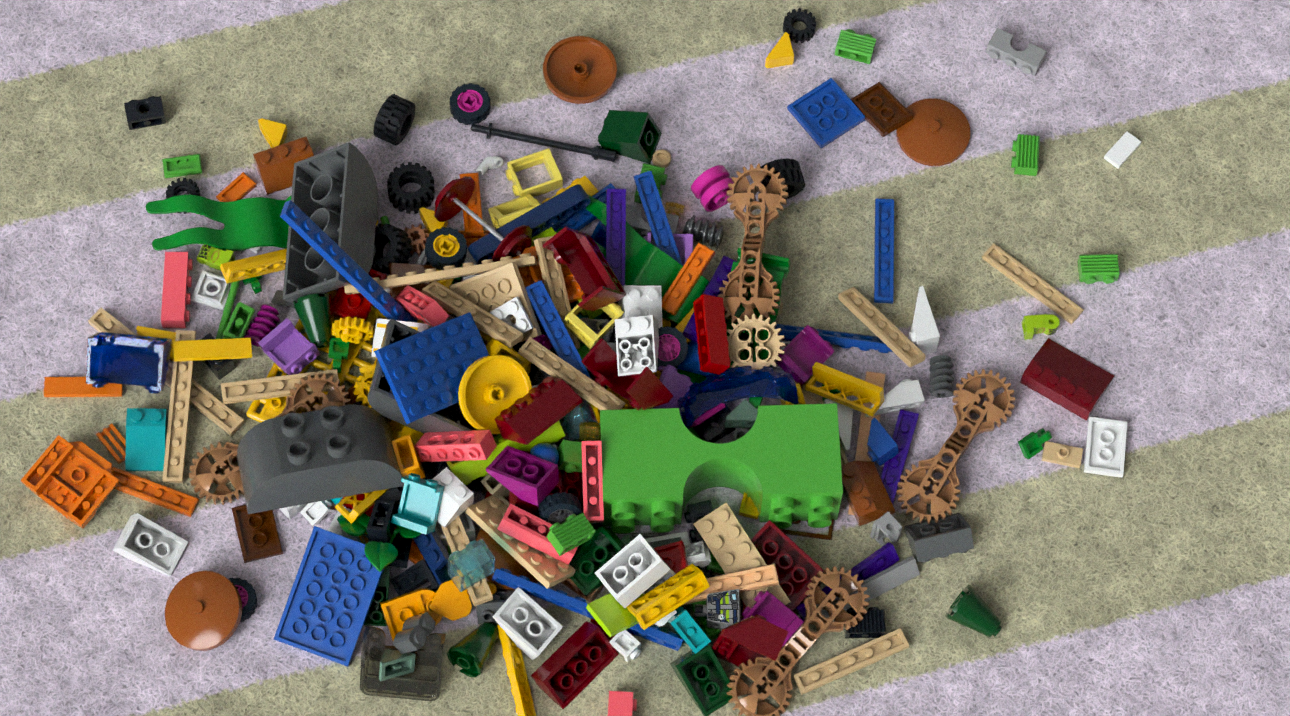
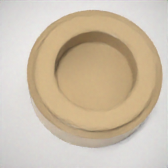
M657 150L653 154L652 162L655 166L667 168L671 163V155L666 150Z

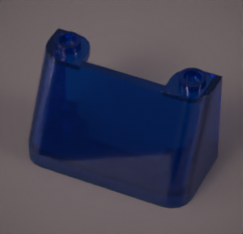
M98 332L88 337L86 384H92V387L102 388L104 384L108 383L145 386L149 393H160L165 387L172 340L111 332Z

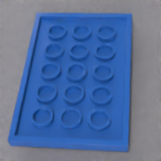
M470 312L374 351L406 424L458 403L459 385L465 371L473 362L489 355Z
M314 526L274 640L349 667L384 571L383 569L379 572L370 563L364 553L366 544Z

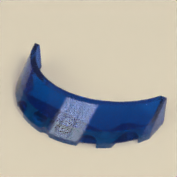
M742 366L725 370L720 375L712 373L706 376V380L701 383H693L689 386V391L679 398L678 406L682 421L686 428L689 429L699 416L721 403L751 397L776 398L788 401L794 405L799 404L796 384L791 374L773 371L772 367L763 366L762 369H752L751 366Z

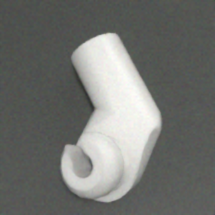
M497 156L486 157L478 166L476 172L483 176L488 169L500 168L503 165V159Z

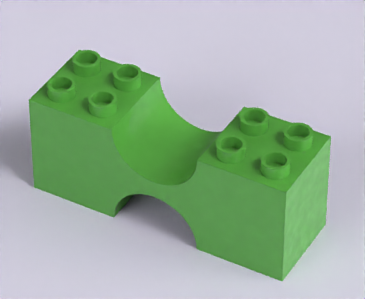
M837 403L758 406L757 418L752 428L741 438L721 444L706 442L693 435L684 425L679 408L640 409L639 411L636 409L600 410L603 526H611V530L614 533H631L635 530V526L650 525L653 532H670L674 530V525H681L683 510L690 499L699 492L713 487H726L742 494L745 492L752 499L755 507H757L759 522L771 520L780 529L789 528L792 526V521L808 520V526L813 528H824L832 524L831 519H838L843 495Z

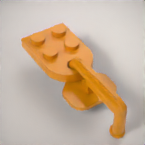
M452 579L441 583L437 592L422 588L380 603L392 641H394L396 634L402 631L406 619L411 616L428 612L436 622V626L443 616L454 621L466 617L472 609L467 588L459 579ZM487 579V584L493 595L496 593L497 587Z

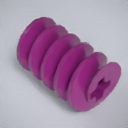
M261 305L260 311L257 312V317L253 319V323L249 326L250 329L246 331V335L243 337L251 338V344L260 347L258 342L266 334L268 335L272 331L271 329L277 327L274 322L280 323L281 320L277 317L279 312L269 305Z

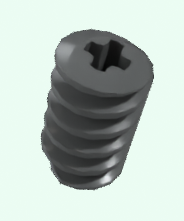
M695 215L687 220L682 233L694 234L697 242L702 238L703 244L709 241L711 247L716 244L717 249L724 235L723 225L719 229H716V223L710 227L709 220L705 224H702V218L696 222Z
M934 356L929 361L931 365L929 368L931 372L929 375L931 379L929 382L931 386L929 392L937 398H948L954 395L953 391H951L954 388L952 384L954 381L952 377L954 374L952 370L954 364L949 362L951 361L949 356Z

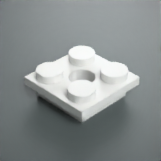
M202 270L191 302L224 311L232 283H226L224 276ZM212 286L218 288L215 292H209L208 289Z
M518 296L490 312L493 316L522 333L534 328ZM511 314L516 318L515 324L510 320Z
M703 541L684 546L688 566L694 564L695 566L705 567L710 564V549L706 543L704 544Z

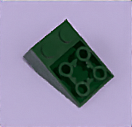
M391 566L384 568L364 625L387 626L380 603L389 600Z

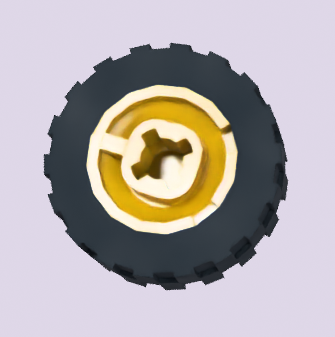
M441 227V229H436L429 234L425 243V257H427V261L432 267L444 270L443 267L455 265V268H459L464 263L467 256V241L462 233L450 227Z

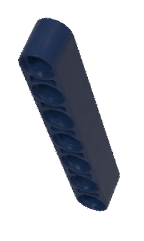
M578 184L495 231L505 238L515 228L528 225L532 229L531 238L586 208L591 200L583 187ZM489 233L473 242L468 247V251L476 264L479 265L482 264L481 261L492 259L501 241Z

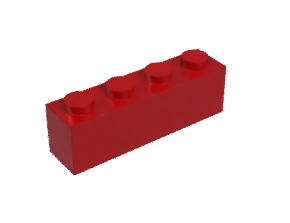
M702 294L693 302L700 371L720 375L730 367L731 363L728 350L729 342L727 340L725 307L723 298Z

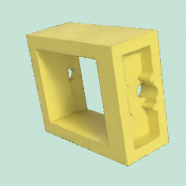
M549 148L507 162L505 173L508 181L512 180V190L515 196L522 197L530 194L532 197H536L563 187V178ZM544 163L551 180L523 190L515 172Z
M530 194L489 208L488 211L494 228L498 229L541 204H539L537 198L534 199Z
M616 303L600 308L612 320L597 334L577 317L584 309L578 305L566 315L563 323L569 331L591 349L615 326V319H621L624 312Z

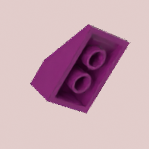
M508 445L486 468L487 473L519 499L536 506L559 483L557 464Z

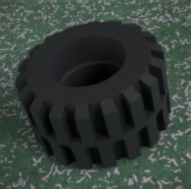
M395 94L390 95L382 104L374 123L375 137L395 146L402 142L412 126L416 110L415 103Z
M786 158L766 163L768 170L774 167L775 174L780 172V179H785L783 185H787L788 190L785 192H788L789 196L784 199H789L803 190L805 181L798 161ZM769 175L761 182L765 188L771 179Z
M408 162V165L400 164V168L396 166L393 169L394 173L390 172L387 179L389 201L393 203L395 209L398 207L400 212L406 210V214H410L411 211H414V214H416L420 208H426L425 205L428 207L431 205V201L434 200L435 187L434 178L431 171H427V167L424 165L420 167V163L412 165V162ZM407 183H416L421 186L418 191L408 193L401 189Z
M378 224L375 228L374 241L376 253L371 268L389 274L390 263L408 264L410 262L408 261L409 257H412L410 251L413 250V246L410 245L412 240L408 237V233L390 224ZM390 241L389 252L383 256V249Z

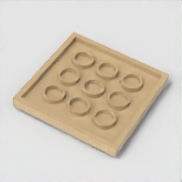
M516 262L449 286L450 290L488 313L518 296L534 327L523 333V340L520 342L528 340L529 337L534 338L542 335ZM511 314L510 320L515 324L516 318Z

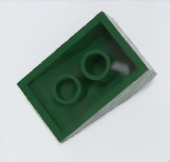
M600 526L592 539L585 542L569 564L576 570L570 579L585 596L590 595L603 585L595 572L626 545L610 528Z
M709 644L696 654L691 650L670 663L703 716L710 715L729 703V700L733 698V696L727 695V692L732 690V688L727 687L730 680Z

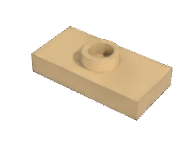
M1046 441L1041 461L1080 468L1083 448Z

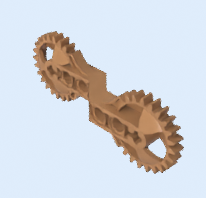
M758 163L757 168L750 164V170L743 167V173L737 171L738 178L731 177L734 184H728L731 190L726 192L730 196L727 198L728 203H732L730 209L734 210V216L745 227L741 260L738 266L727 275L729 281H722L725 287H719V290L723 294L717 296L723 298L725 319H731V323L734 324L738 322V317L735 314L740 305L745 308L739 317L742 321H745V315L749 319L752 318V314H755L754 308H757L764 319H767L770 314L776 315L773 308L779 309V305L775 302L780 301V297L776 296L780 291L775 289L777 283L772 282L773 276L762 265V254L766 230L779 217L777 211H784L781 204H787V200L784 198H787L789 195L788 192H785L788 190L787 185H783L785 179H780L781 173L775 174L774 167L768 170L767 164L763 169L760 163ZM750 175L754 183L749 184L746 176ZM769 175L771 179L765 188L761 182ZM757 192H760V193L758 194V200H759V202L756 201V198H755V195L757 194ZM755 209L761 210L758 215H753L752 212ZM754 227L760 228L757 233H751V230ZM750 258L756 259L753 264H747L746 262ZM749 276L755 277V280L751 283L745 281ZM748 290H750L752 296L750 301L746 300L748 298Z
M982 369L981 374L974 370V376L967 373V380L963 377L961 378L962 384H956L958 390L953 391L956 397L952 399V402L956 403L953 406L957 420L955 430L936 456L928 460L919 461L918 468L912 464V471L906 469V476H900L903 482H898L897 484L901 488L896 493L901 495L898 498V502H904L901 505V510L907 508L906 516L912 513V520L920 517V523L927 519V523L930 524L931 519L938 523V517L945 520V513L950 516L952 515L950 508L956 509L957 505L954 502H959L960 499L955 496L960 494V490L955 489L960 486L956 475L958 461L976 436L984 432L994 431V424L1000 428L1001 421L1006 423V416L1011 417L1012 412L1010 410H1014L1015 407L1011 403L1015 402V397L1010 396L1014 394V390H1008L1011 387V383L1005 384L1006 377L1000 380L999 372L993 376L992 370L988 374L985 373L984 369ZM981 379H985L986 388H981ZM1002 387L1004 392L994 398L992 392ZM987 398V401H984L981 408L980 401ZM971 413H977L979 415V418L972 419L969 415ZM962 429H967L970 431V434L964 436L960 433V431ZM945 456H949L952 458L953 461L950 463H946L942 460V458ZM939 472L943 475V478L935 479L933 474ZM932 484V493L926 495L925 491H928ZM918 495L920 501L909 506L907 501ZM926 504H931V515H927Z
M315 373V378L312 379L310 375H307V381L300 378L301 385L294 383L296 390L290 389L292 396H287L284 411L274 418L283 417L288 413L322 410L328 406L350 405V399H347L349 393L344 392L345 385L340 386V380L333 382V376L326 379V374L324 373L322 378H319L318 374ZM326 384L330 385L327 396L322 393ZM309 386L314 393L308 395L304 388ZM218 442L216 448L210 444V450L203 447L204 453L197 452L198 459H192L194 465L189 467L190 471H192L189 473V478L193 480L190 483L191 486H195V493L200 491V498L206 496V502L213 499L214 505H216L218 500H221L222 505H224L225 500L228 499L232 503L233 497L239 500V493L244 495L239 466L233 465V462L237 460L239 444L226 442L225 446L221 447V443ZM209 455L216 461L213 465H211L207 458ZM214 482L218 487L212 494L209 493V490ZM231 482L235 491L231 492L226 484Z
M836 566L831 571L828 567L824 569V573L819 571L817 577L814 576L811 579L813 583L807 585L811 590L805 592V595L810 596L804 600L806 608L805 620L781 648L776 661L768 657H756L753 663L749 659L746 661V665L741 663L739 665L740 669L736 668L733 671L735 675L729 677L733 682L727 684V687L732 688V690L728 691L727 695L733 696L729 703L735 702L736 705L732 709L740 710L738 716H741L743 713L745 716H780L779 713L783 714L786 711L784 707L790 705L786 700L790 699L792 695L787 692L793 689L791 672L798 660L822 634L841 632L843 627L848 630L851 628V625L854 627L858 624L857 621L863 620L862 615L867 613V610L864 608L869 606V603L864 600L870 596L864 594L868 588L861 587L864 581L856 580L858 574L852 577L851 569L844 573V567L837 571ZM821 581L829 586L832 591L826 595L817 584ZM858 591V593L849 595L850 593ZM836 596H838V602L835 605L831 604ZM847 603L857 612L855 616H852L843 609ZM821 610H826L829 614V617H824L821 613ZM809 624L815 625L817 632L811 631ZM780 657H784L787 660V666L780 662ZM768 672L774 673L776 679L771 680L768 677ZM743 673L754 682L748 686L739 676ZM764 684L765 687L763 688L761 693L758 694V688ZM748 694V696L738 699V697ZM769 695L779 704L777 709L765 701Z

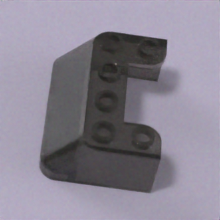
M366 626L361 648L360 690L369 696L421 701L437 700L440 696L446 634L431 633L426 638L425 649L412 651L416 654L414 672L380 681V661L385 649L397 650V648L385 645L386 635L382 629Z

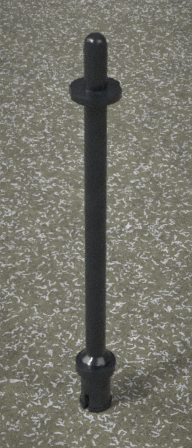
M489 123L488 127L476 124L471 126L473 132L487 134L486 139H490L491 135L587 154L591 155L594 160L602 159L615 162L617 151L603 149L598 145L589 148L493 128L492 123Z

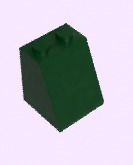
M609 110L607 117L604 119L601 133L598 135V142L603 149L617 151L616 154L651 164L662 133L648 112Z

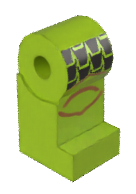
M202 245L196 260L201 264L221 271V264L235 261L236 258L234 251L227 249L223 251L209 245Z
M1053 314L1024 316L1022 320L1024 340L1032 339L1034 334L1044 333L1046 335H1053L1059 327V318Z

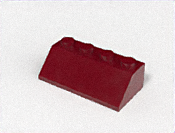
M550 376L545 378L537 387L530 389L529 393L524 397L517 399L512 406L501 411L500 415L494 420L503 439L527 445L583 401L563 379Z
M586 621L531 677L544 693L564 709L619 654L610 644V641L600 627Z

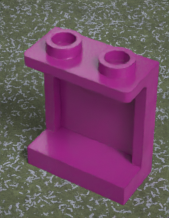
M806 325L783 349L785 354H779L782 361L776 360L775 363L790 378L799 383L801 387L813 375L812 366L815 362L823 364L835 351L832 349L831 343L823 340L814 327Z
M767 589L765 592L761 590L755 596L754 600L756 602L753 606H747L740 614L743 616L741 620L756 614L761 615L767 619L766 621L789 631L783 645L804 622Z

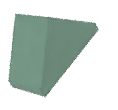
M744 399L726 416L724 428H752L756 421L758 410Z
M385 649L380 661L379 680L384 681L414 672L416 654L413 652L401 654L398 650Z

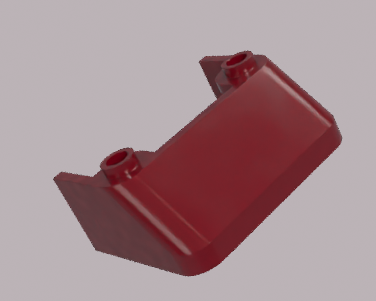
M564 227L542 245L545 249L553 251L554 259L559 264L567 265L584 293L582 301L578 304L580 308L595 311L626 296L623 286L590 235Z
M602 338L581 361L596 377L594 380L602 387L610 388L630 401V405L638 411L669 403L674 397L647 366L640 374L618 376L617 354Z
M756 614L722 629L712 646V650L716 657L737 667L741 663L746 665V661L749 659L753 663L756 657H768L776 661L789 631L766 621L765 617Z

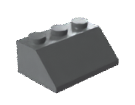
M960 513L948 515L945 520L939 517L938 523L931 519L930 524L927 521H923L922 523L904 526L912 554L917 562H928L933 558H945L950 554L965 553L970 549H974L971 527Z

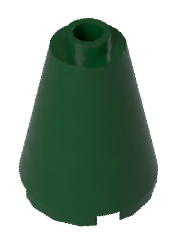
M318 293L298 298V302L293 301L294 308L310 342L314 343L317 348L328 346L327 343L330 342L331 294L324 293V297H319Z
M967 585L966 588L969 590L966 593L962 590L950 606L953 609L950 615L946 613L945 617L985 636H996L1002 628L1000 626L1001 620L973 587Z
M483 623L450 647L447 656L453 666L457 664L463 668L459 671L468 677L475 678L480 675L499 636L497 627L492 623Z

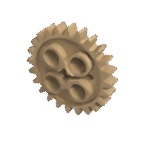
M752 314L751 319L745 315V321L737 318L739 324L731 323L734 329L726 330L730 334V336H727V340L729 342L731 362L734 361L732 368L734 369L739 366L738 372L741 373L745 370L746 376L750 374V371L754 377H756L758 371L764 376L765 369L771 373L770 366L772 365L777 368L778 366L775 361H782L779 354H785L781 347L786 346V344L780 341L785 336L778 335L782 329H775L776 322L770 325L771 318L769 317L763 321L764 317L762 314L758 319L755 314ZM753 328L756 329L755 342L759 344V346L755 347L756 362H753L754 350L750 347V344H753ZM764 330L768 331V338L766 340H760V332ZM743 331L749 332V338L746 341L740 339V334ZM743 350L749 351L750 355L747 360H741L740 353ZM762 350H768L769 356L765 360H761L759 357Z

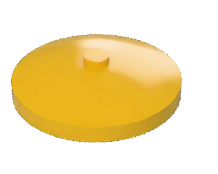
M488 355L476 360L467 368L459 385L458 399L463 416L477 430H490L492 434H500L494 419L500 415L501 411L512 406L517 399L529 393V390L532 389L530 378L521 364L510 357Z

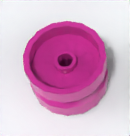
M717 165L698 176L691 185V191L697 199H700L704 209L707 212H712L728 204L727 198L730 196L726 192L731 190L728 184L734 183L723 165Z

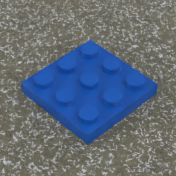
M832 78L789 104L787 108L821 149L865 121V116Z

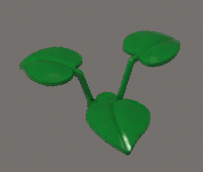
M363 513L351 524L343 515H340L337 521L340 528L346 534L361 536L365 532L367 533L370 517ZM394 524L397 529L394 530L390 543H383L381 541L379 543L375 541L368 542L365 545L364 553L370 563L380 572L397 558L398 551L392 545L397 533L400 532L405 538H414L422 533Z

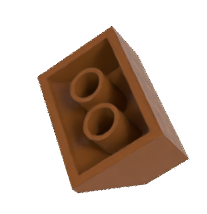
M307 136L253 154L255 166L267 195L292 187L294 163L314 156Z
M854 460L841 465L843 491L859 526L879 519L888 511L891 514L896 513L874 462Z

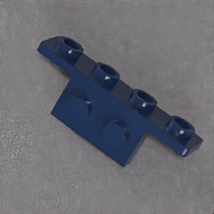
M434 531L427 535L421 534L414 537L413 539L439 586L441 583L454 579L446 566L451 557L437 532Z

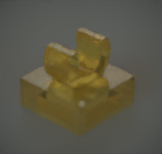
M666 201L664 209L669 210L667 211L668 214L675 213L680 219V213H684L686 205Z
M581 422L579 425L580 442L600 441V424L597 422Z

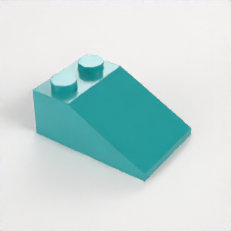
M127 408L126 471H163L168 425L167 409Z

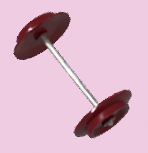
M471 177L452 180L437 196L434 217L439 222H445L453 218L463 209L501 241L492 257L493 262L501 261L500 258L516 257L521 255L525 248L531 247L532 229L528 225L515 228L503 238L466 206L475 189V181Z

